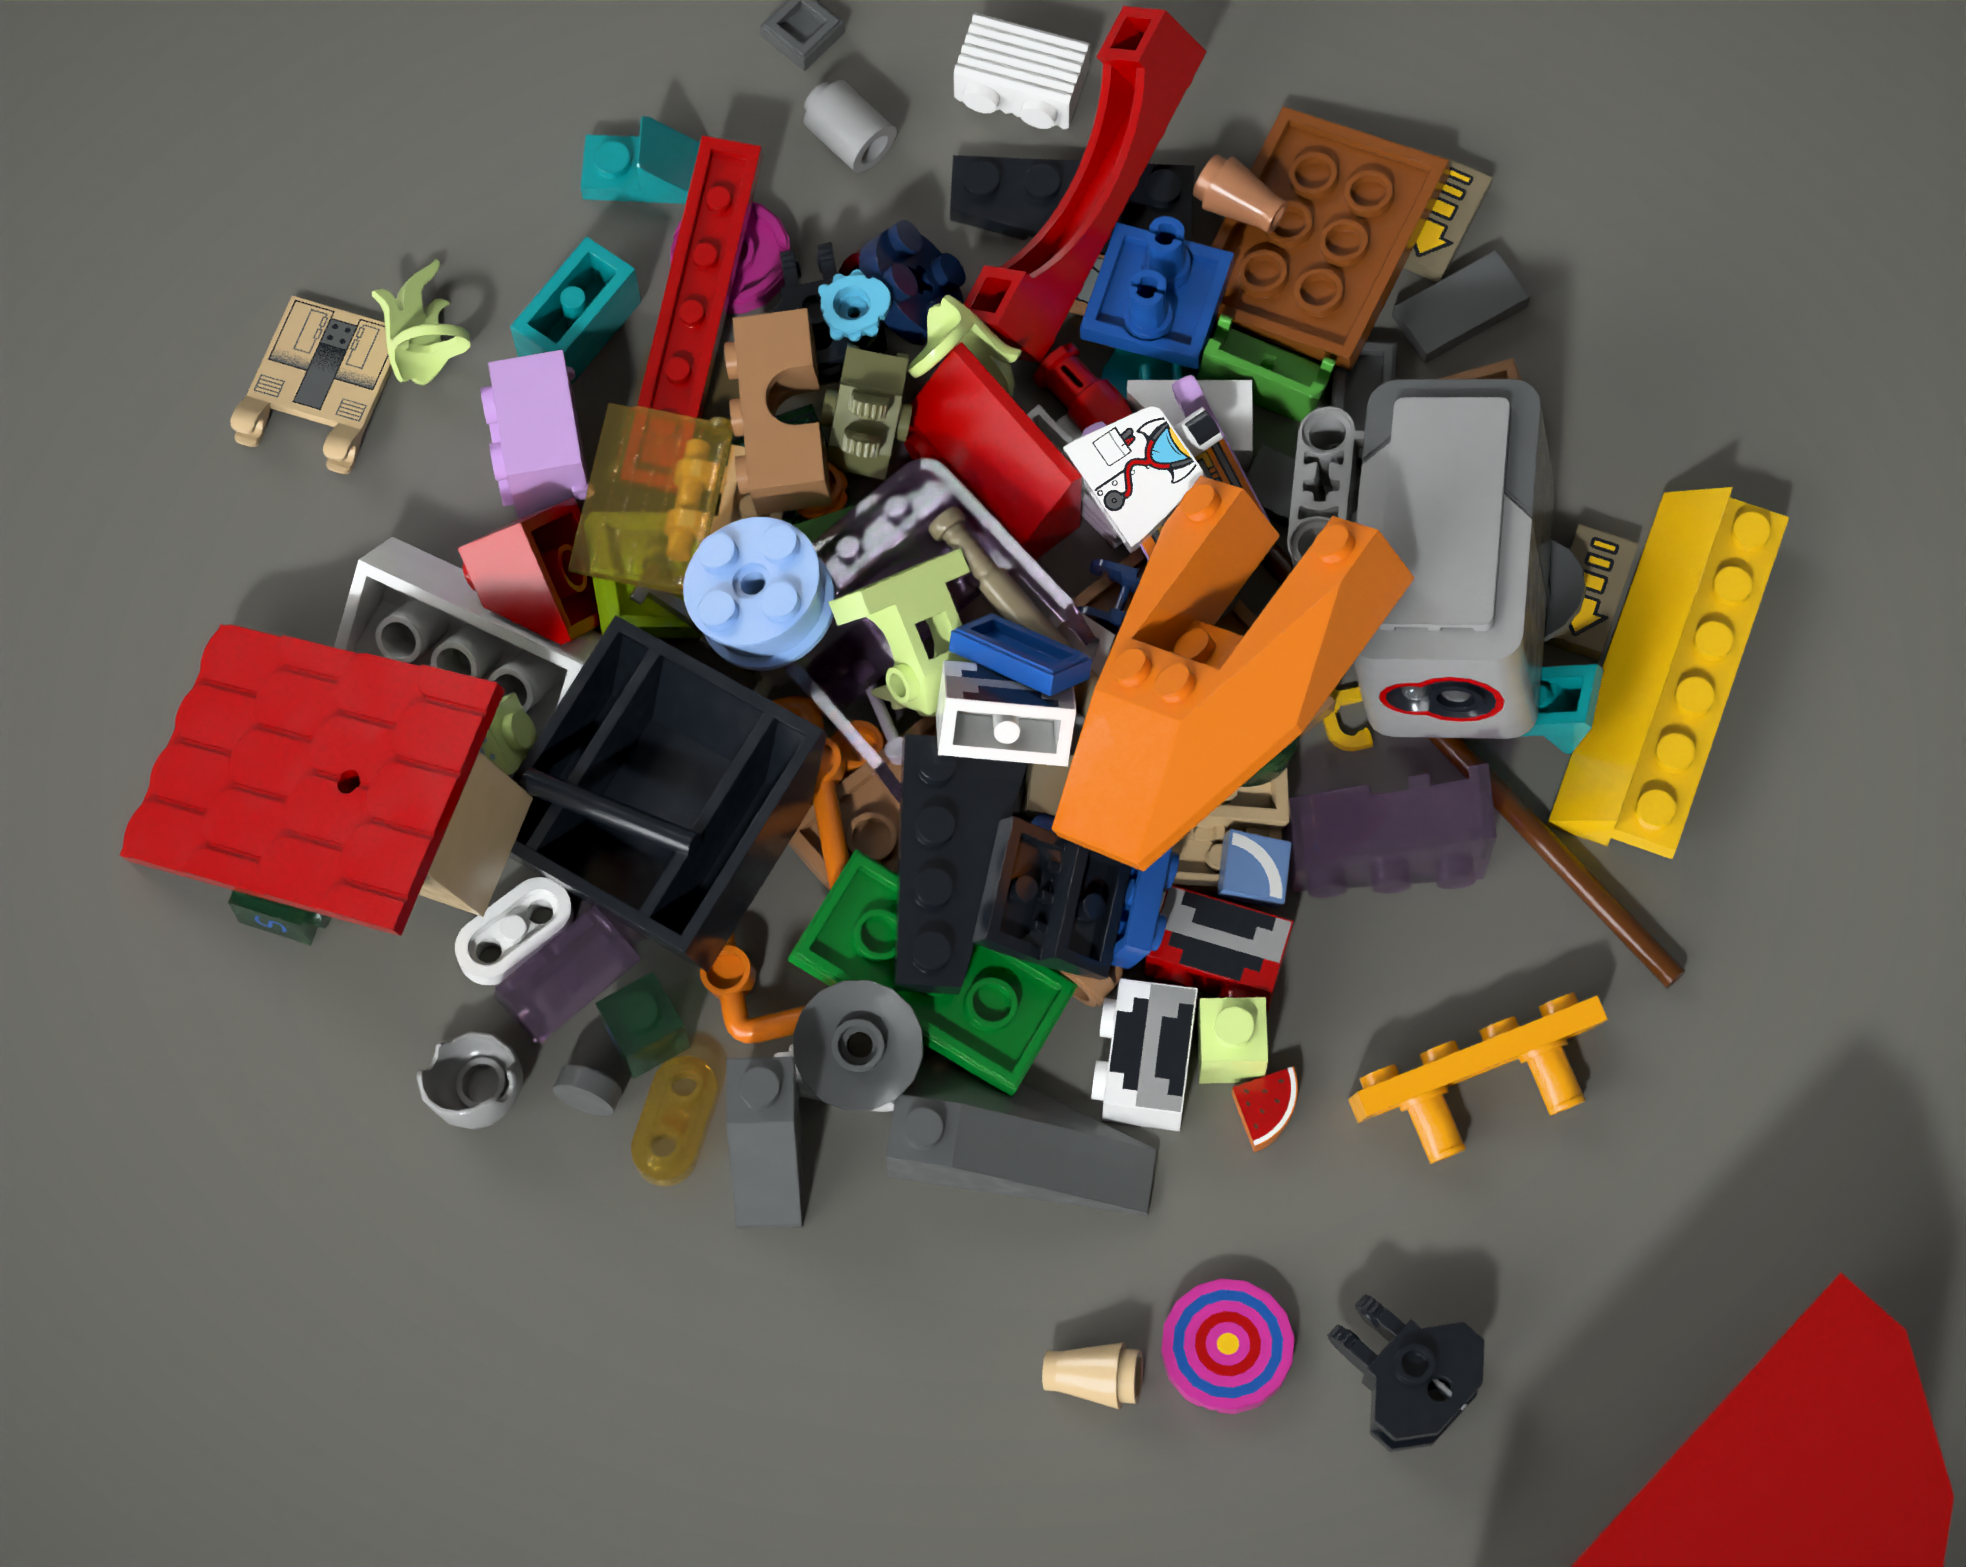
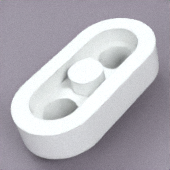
M530 878L517 885L488 907L484 917L478 915L460 930L455 942L456 958L463 973L470 980L481 985L500 984L511 978L560 941L570 930L574 918L572 903L567 891L548 878ZM539 908H548L553 911L551 919L543 924H536L530 918L532 913ZM495 946L502 950L500 957L492 963H485L479 960L480 953L487 947Z

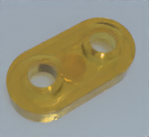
M692 1056L674 1057L662 1064L654 1075L631 1143V1155L638 1173L651 1184L672 1186L681 1183L691 1175L697 1165L719 1098L715 1074L710 1066L699 1058ZM683 1078L692 1079L696 1083L695 1090L687 1096H679L672 1091L674 1084ZM660 1139H670L675 1142L676 1147L669 1156L658 1157L652 1153L653 1145Z

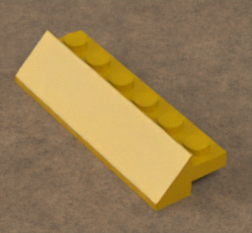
M1733 487L1664 492L1602 667L1604 670L1592 728L1572 752L1547 826L1607 847L1612 838L1673 859L1789 520L1788 516L1731 498L1730 494Z

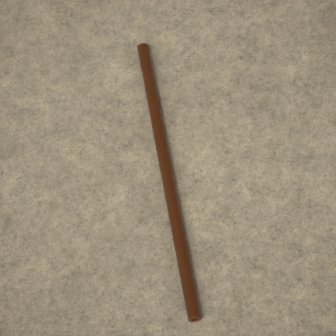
M1276 543L1260 562L1281 585L1293 570L1291 558ZM1427 737L1666 988L1671 987L1682 977L1685 970L1463 738Z

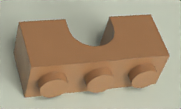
M807 308L732 318L735 341L724 343V354L729 380L738 379L740 398L730 399L729 406L734 436H744L745 455L735 457L736 478L740 494L750 493L757 515L832 505L827 450L819 422L790 425L775 418L778 408L788 398L797 394L820 391L815 334Z

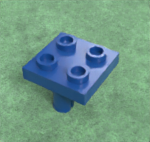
M1162 216L1156 218L1149 226V231L1116 222L1080 325V339L1199 370L1203 352L1208 343L1234 266V253L1184 240V225L1173 217Z

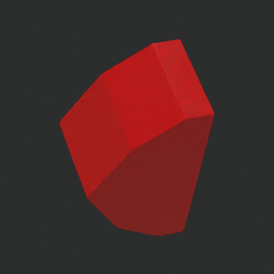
M1840 1272L1570 1567H1943L1954 1493L1906 1329Z

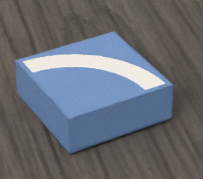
M1230 829L1223 837L1216 896L1274 909L1280 908L1285 903L1292 842Z

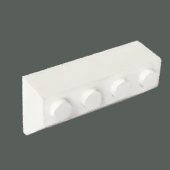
M391 537L358 560L334 647L359 654L377 655L417 666L423 664L497 682L505 689L503 696L516 693L524 712L529 715L534 723L538 738L601 639L602 634L590 630L576 639L560 645L484 608L477 592L468 585L463 569L397 538Z

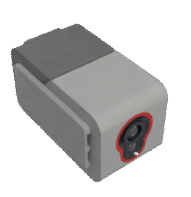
M1516 379L1392 380L1378 386L1370 395L1367 404L1365 431H1356L1354 421L1350 415L1340 408L1331 406L1317 408L1308 413L1301 422L1298 431L1287 537L1288 551L1293 569L1331 517L1335 516L1378 529L1415 577L1353 663L1367 719L1372 728L1382 735L1391 737L1510 739L1524 735L1536 724L1540 702L1555 485L1540 396L1534 386L1526 381ZM1340 444L1334 449L1322 450L1327 445ZM1324 486L1332 487L1333 491L1328 492L1325 501L1326 493Z

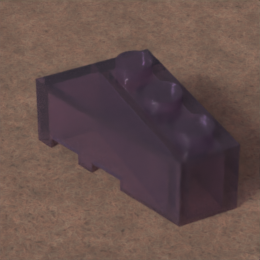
M1489 763L1468 766L1470 779L1431 785L1429 774L1408 777L1409 789L1397 792L1371 794V787L1366 784L1289 798V823L1286 825L1287 841L1292 842L1290 853L1292 892L1308 891V894L1312 897L1329 898L1344 894L1347 888L1372 887L1374 892L1390 894L1405 891L1411 887V884L1437 882V886L1442 889H1460L1473 885L1477 879H1484L1497 838Z

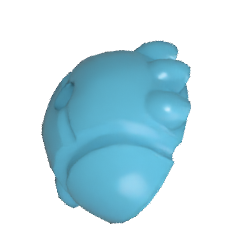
M854 270L849 276L836 274L830 285L822 284L818 287V293L821 297V312L823 313L824 320L830 327L832 339L837 341L847 337L852 342H858L862 336L874 337L877 335L879 322L885 320L891 306V295L884 283L874 277L868 279L860 270ZM853 313L859 314L857 318H850V315Z

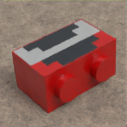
M1172 885L1166 891L1160 912L1167 915L1165 933L1157 951L1151 950L1146 956L1145 975L1155 978V983L1198 988L1197 991L1217 996V998L1266 997V1011L1269 1012L1290 943L1294 921Z

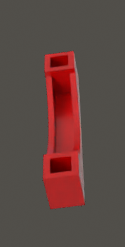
M1123 6L1096 56L1103 64L1098 108L1086 150L1069 188L1045 225L1019 253L1000 267L984 265L964 302V305L978 316L1001 341L1010 347L1022 351L1018 358L1019 360L1040 364L1044 360L1207 53L1166 10Z

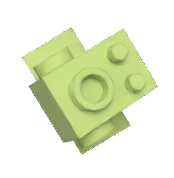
M961 548L923 561L828 602L838 626L867 617L884 633L894 658V667L889 668L886 672V684L873 688L870 691L872 696L891 702L892 709H903L906 707L917 711L921 716H936L943 660L974 663L949 651L951 631L962 626L946 582L970 572ZM926 620L934 641V656L931 659L928 658L915 626L916 623Z

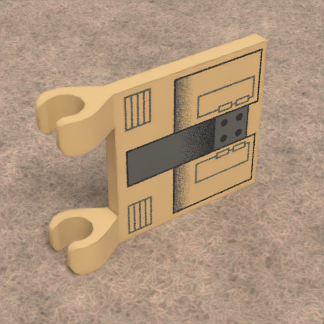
M291 296L248 393L237 405L230 419L231 428L236 431L235 442L249 447L258 446L266 429L270 409H274L334 427L323 445L324 456L328 458L327 469L340 474L351 473L356 462L362 436L392 370L386 344L385 322Z

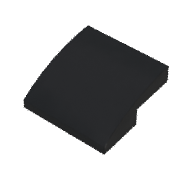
M1015 816L999 820L972 943L1058 971L1098 980L1107 979L1132 867L1058 837L1051 831Z

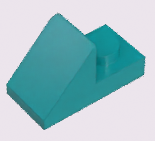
M641 116L639 137L585 135L580 186L582 199L686 204L700 142L647 116Z
M1598 664L1542 667L1538 718L1531 730L1520 737L1544 736L1563 753L1572 754L1592 728L1604 669Z

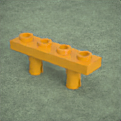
M1575 992L1566 994L1539 1006L1538 1008L1542 1015L1540 1019L1519 1026L1516 1017L1512 1016L1479 1030L1483 1040L1480 1043L1459 1050L1456 1040H1452L1419 1054L1423 1066L1400 1074L1396 1064L1361 1077L1359 1080L1363 1090L1356 1092L1348 1099L1357 1123L1398 1107L1401 1112L1408 1110L1430 1164L1436 1163L1466 1150L1444 1098V1095L1449 1093L1448 1087L1519 1059L1521 1064L1528 1063L1550 1116L1585 1102L1586 1099L1563 1047L1568 1045L1567 1039L1592 1030L1608 1020L1598 995L1579 1003Z

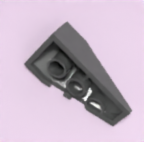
M924 1052L915 1080L895 1100L885 1158L888 1178L1147 1216L1157 1150L1021 1083L1014 1095L1010 1097L945 1056Z

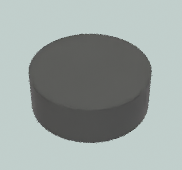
M568 1064L561 1068L553 1087V1092L560 1100L575 1109L596 1116H611L621 1097L622 1089L615 1079L598 1069L582 1064Z

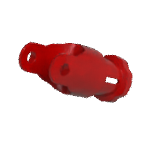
M1073 343L1062 345L1050 353L1033 375V382L1040 389L1049 388L1069 409L1067 417L1082 433L1085 428L1096 422L1102 421L1107 426L1132 415V410L1127 404L1126 398L1107 379L1099 380L1079 359L1080 351Z

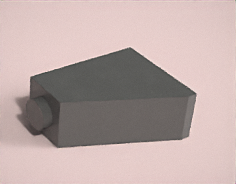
M794 1057L726 1058V1126L736 1228H802V1100Z

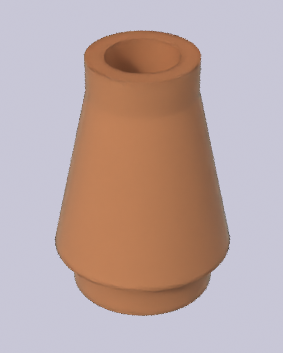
M1219 154L1214 155L1202 170L1193 189V197L1203 202V210L1258 227L1268 234L1277 227L1288 205L1287 201L1272 192L1235 156L1226 159Z

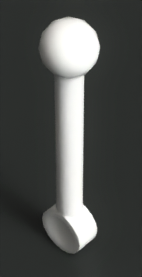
M860 662L853 670V678L856 683L864 686L888 741L884 749L886 756L891 763L901 765L903 737H899L883 699L872 696L870 691L877 687L875 682L877 669L870 662Z

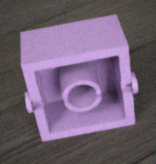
M563 350L488 362L492 386L480 387L486 423L490 427L492 443L489 444L495 479L499 483L503 506L515 505L519 519L574 496L582 516L594 513L591 498L595 495V490L588 481L576 404L570 383L575 378V371L573 368L566 366Z

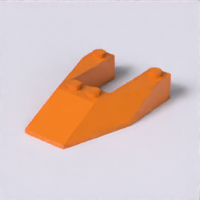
M1200 476L1192 488L1186 492L1180 504L1163 525L1097 681L1051 828L1058 837L1144 872L1303 733L1415 579L1378 529L1332 516L1253 625L1242 636L1214 625L1280 535L1243 488Z

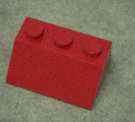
M961 342L950 351L911 403L913 405L904 445L910 456L921 468L926 470L931 466L944 480L942 487L951 503L958 507L963 514L970 510L984 526L981 528L982 534L993 551L1001 558L1010 555L1023 570L1080 527L1082 476Z

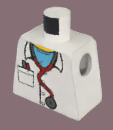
M1155 404L1070 442L1063 447V455L1081 474L1083 485L1128 551L1132 553L1168 520L1180 504L1183 496L1192 488L1200 476L1206 477L1195 457L1223 439V436L1203 407L1172 426L1160 407Z

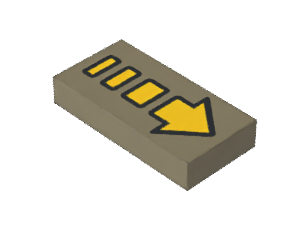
M1438 153L1436 156L1449 160L1450 175L1403 267L1436 283L1444 279L1491 187L1493 178Z
M1581 524L1578 525L1570 550L1583 567L1587 590L1581 610L1566 630L1546 641V644L1598 661L1600 660L1639 543Z

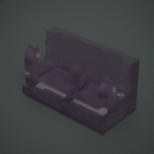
M594 905L498 984L494 990V998L535 1043L539 1042L542 1044L628 970L641 961V957L599 908Z

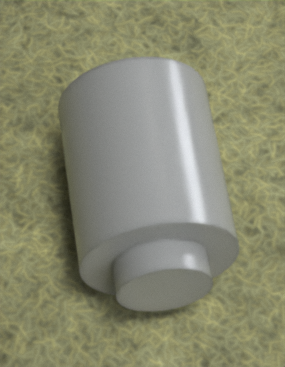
M838 80L831 84L829 82L821 83L809 94L804 103V109L806 110L803 119L804 125L855 173L865 172L877 164L891 148L896 138V127L844 80Z

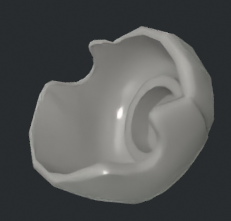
M468 1031L450 1039L448 1042H438L430 1064L426 1069H418L416 1079L423 1102L449 1125L476 1130L495 1124L513 1107L519 1096L524 1075L518 1056L510 1045L493 1033Z

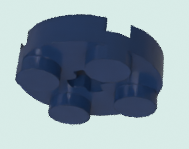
M907 220L898 221L866 242L862 247L859 257V270L866 278L874 277L887 286L891 295V306L888 315L883 321L892 331L906 341L915 345L927 344V315L929 308L938 303L941 304L942 298L946 295H951L964 304L960 286L965 284L966 274L959 260L952 254H942L930 240L919 233L918 229Z

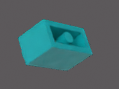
M586 236L510 325L517 356L522 357L563 350L566 366L573 368L575 371V378L570 381L572 385L641 303L635 268Z

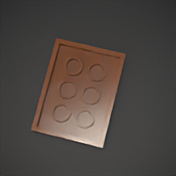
M1282 107L1250 171L1278 197L1288 202L1287 209L1277 227L1270 234L1258 227L1228 217L1224 219L1210 247L1233 252L1234 266L1214 324L1217 325L1220 315L1225 314L1233 318L1232 329L1323 361L1324 356L1336 361L1335 366L1352 371L1450 175L1449 160L1287 107Z

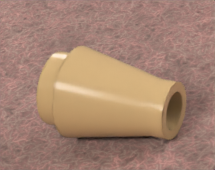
M1125 1342L1065 1351L1047 1350L1043 1362V1389L1045 1391L1065 1393L1116 1409H1121L1123 1403L1138 1404L1143 1381L1142 1351L1127 1349Z

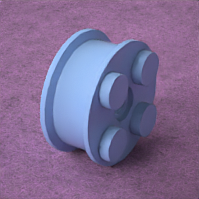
M751 517L741 519L722 527L706 537L701 542L688 565L683 585L685 606L694 624L704 633L709 645L722 659L743 669L771 670L799 660L809 653L824 637L834 616L828 602L836 599V590L829 570L818 557L815 548L803 532L792 524L776 518Z

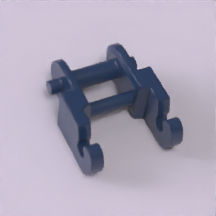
M1094 559L1089 568L1092 574L1101 576L1103 571L1107 572L1111 582L1121 584L1115 608H1111L1109 612L1088 606H1079L1076 610L1117 635L1127 613L1124 612L1129 592L1135 593L1141 580L1138 577L1139 569L1105 559Z

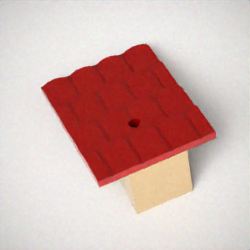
M220 624L219 629L210 638L203 651L200 672L194 686L184 697L178 708L175 718V729L169 743L153 765L150 774V786L144 800L127 824L123 848L119 856L132 863L402 936L419 895L484 917L533 800L531 795L480 752L505 689L497 682L423 664L417 666L368 653L359 654L286 635L281 637L232 624Z

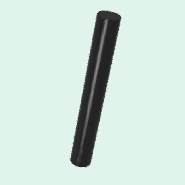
M532 767L527 768L522 775L520 787L532 796L689 858L694 857L700 848L702 836L698 832Z

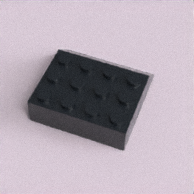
M615 615L512 777V780L520 786L522 775L527 768L538 769L698 832L702 836L700 848L694 857L689 858L532 796L533 800L509 858L540 876L552 880L576 897L708 973L811 808L827 733L820 727Z

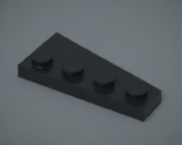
M953 155L950 220L1021 240H1026L1029 236L1035 237L1059 205L1081 161ZM1147 164L1137 187L1132 192L1117 223L1149 231V226L1156 218L1162 216L1173 217L1184 225V240L1191 242L1194 165ZM1114 228L1112 230L1109 240L1105 243L1104 247L1100 252L1101 255L1106 254Z
M904 735L901 759L893 988L895 991L959 995L975 945L972 943L999 820L1012 817L1028 763L938 755L937 736Z

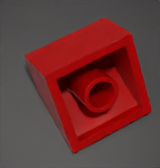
M574 496L512 521L457 548L463 560L464 577L468 585L477 592L484 608L560 645L570 642L600 625L583 526L585 521Z

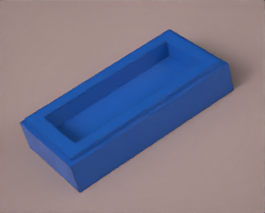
M990 613L951 631L950 652L1048 696L1055 695L1090 679L1092 658L1088 657L1087 654L996 614Z

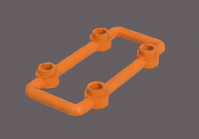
M788 696L772 700V702L825 731L819 707L810 699L802 696ZM826 737L812 800L829 889L831 890L850 858L836 785L845 774L846 761L836 743ZM734 932L709 972L707 973L700 969L703 985L717 999H720L724 1024L728 1033L735 1040L746 1044H754L793 1035L801 1011L806 1005L759 1017H749L745 996L754 986L756 970L749 957L740 948L736 947Z

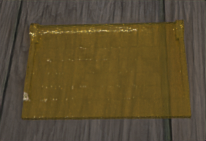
M608 403L568 572L683 595L684 578L688 565L701 542L710 535L733 436L731 420L723 417H714L709 421L641 406L627 407Z

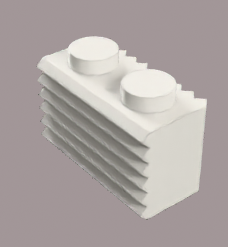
M974 13L954 69V97L960 102L963 101L967 107L977 112L993 113L996 110H1001L1005 114L1013 113L1025 123L1036 128L1048 129L1058 125L1062 129H1067L1070 126L1089 70L1090 43Z

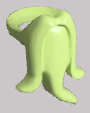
M438 259L433 260L430 265L411 276L400 288L397 300L390 291L384 289H377L372 292V296L380 304L384 313L389 360L399 382H406L411 379L416 384L424 386L433 380L450 358L466 352L471 347L469 331L456 325L439 323L438 315L444 307L450 304L448 301L434 299L423 308L421 291L424 285L437 273L440 266ZM440 335H449L455 337L450 340L441 342Z
M951 295L943 297L941 304L938 303L931 306L927 315V345L908 366L907 372L914 378L922 376L962 342L1013 398L1015 385L1010 363L1015 362L1022 351L1010 347L1001 341L978 316Z

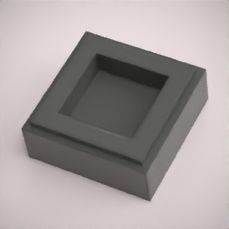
M786 0L760 26L762 38L802 70L806 71L845 33V26L843 20L817 0Z

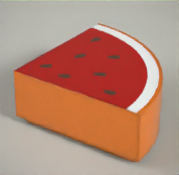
M1294 1066L1232 1087L1231 1094L1254 1153L1276 1141L1293 1115L1298 1093Z

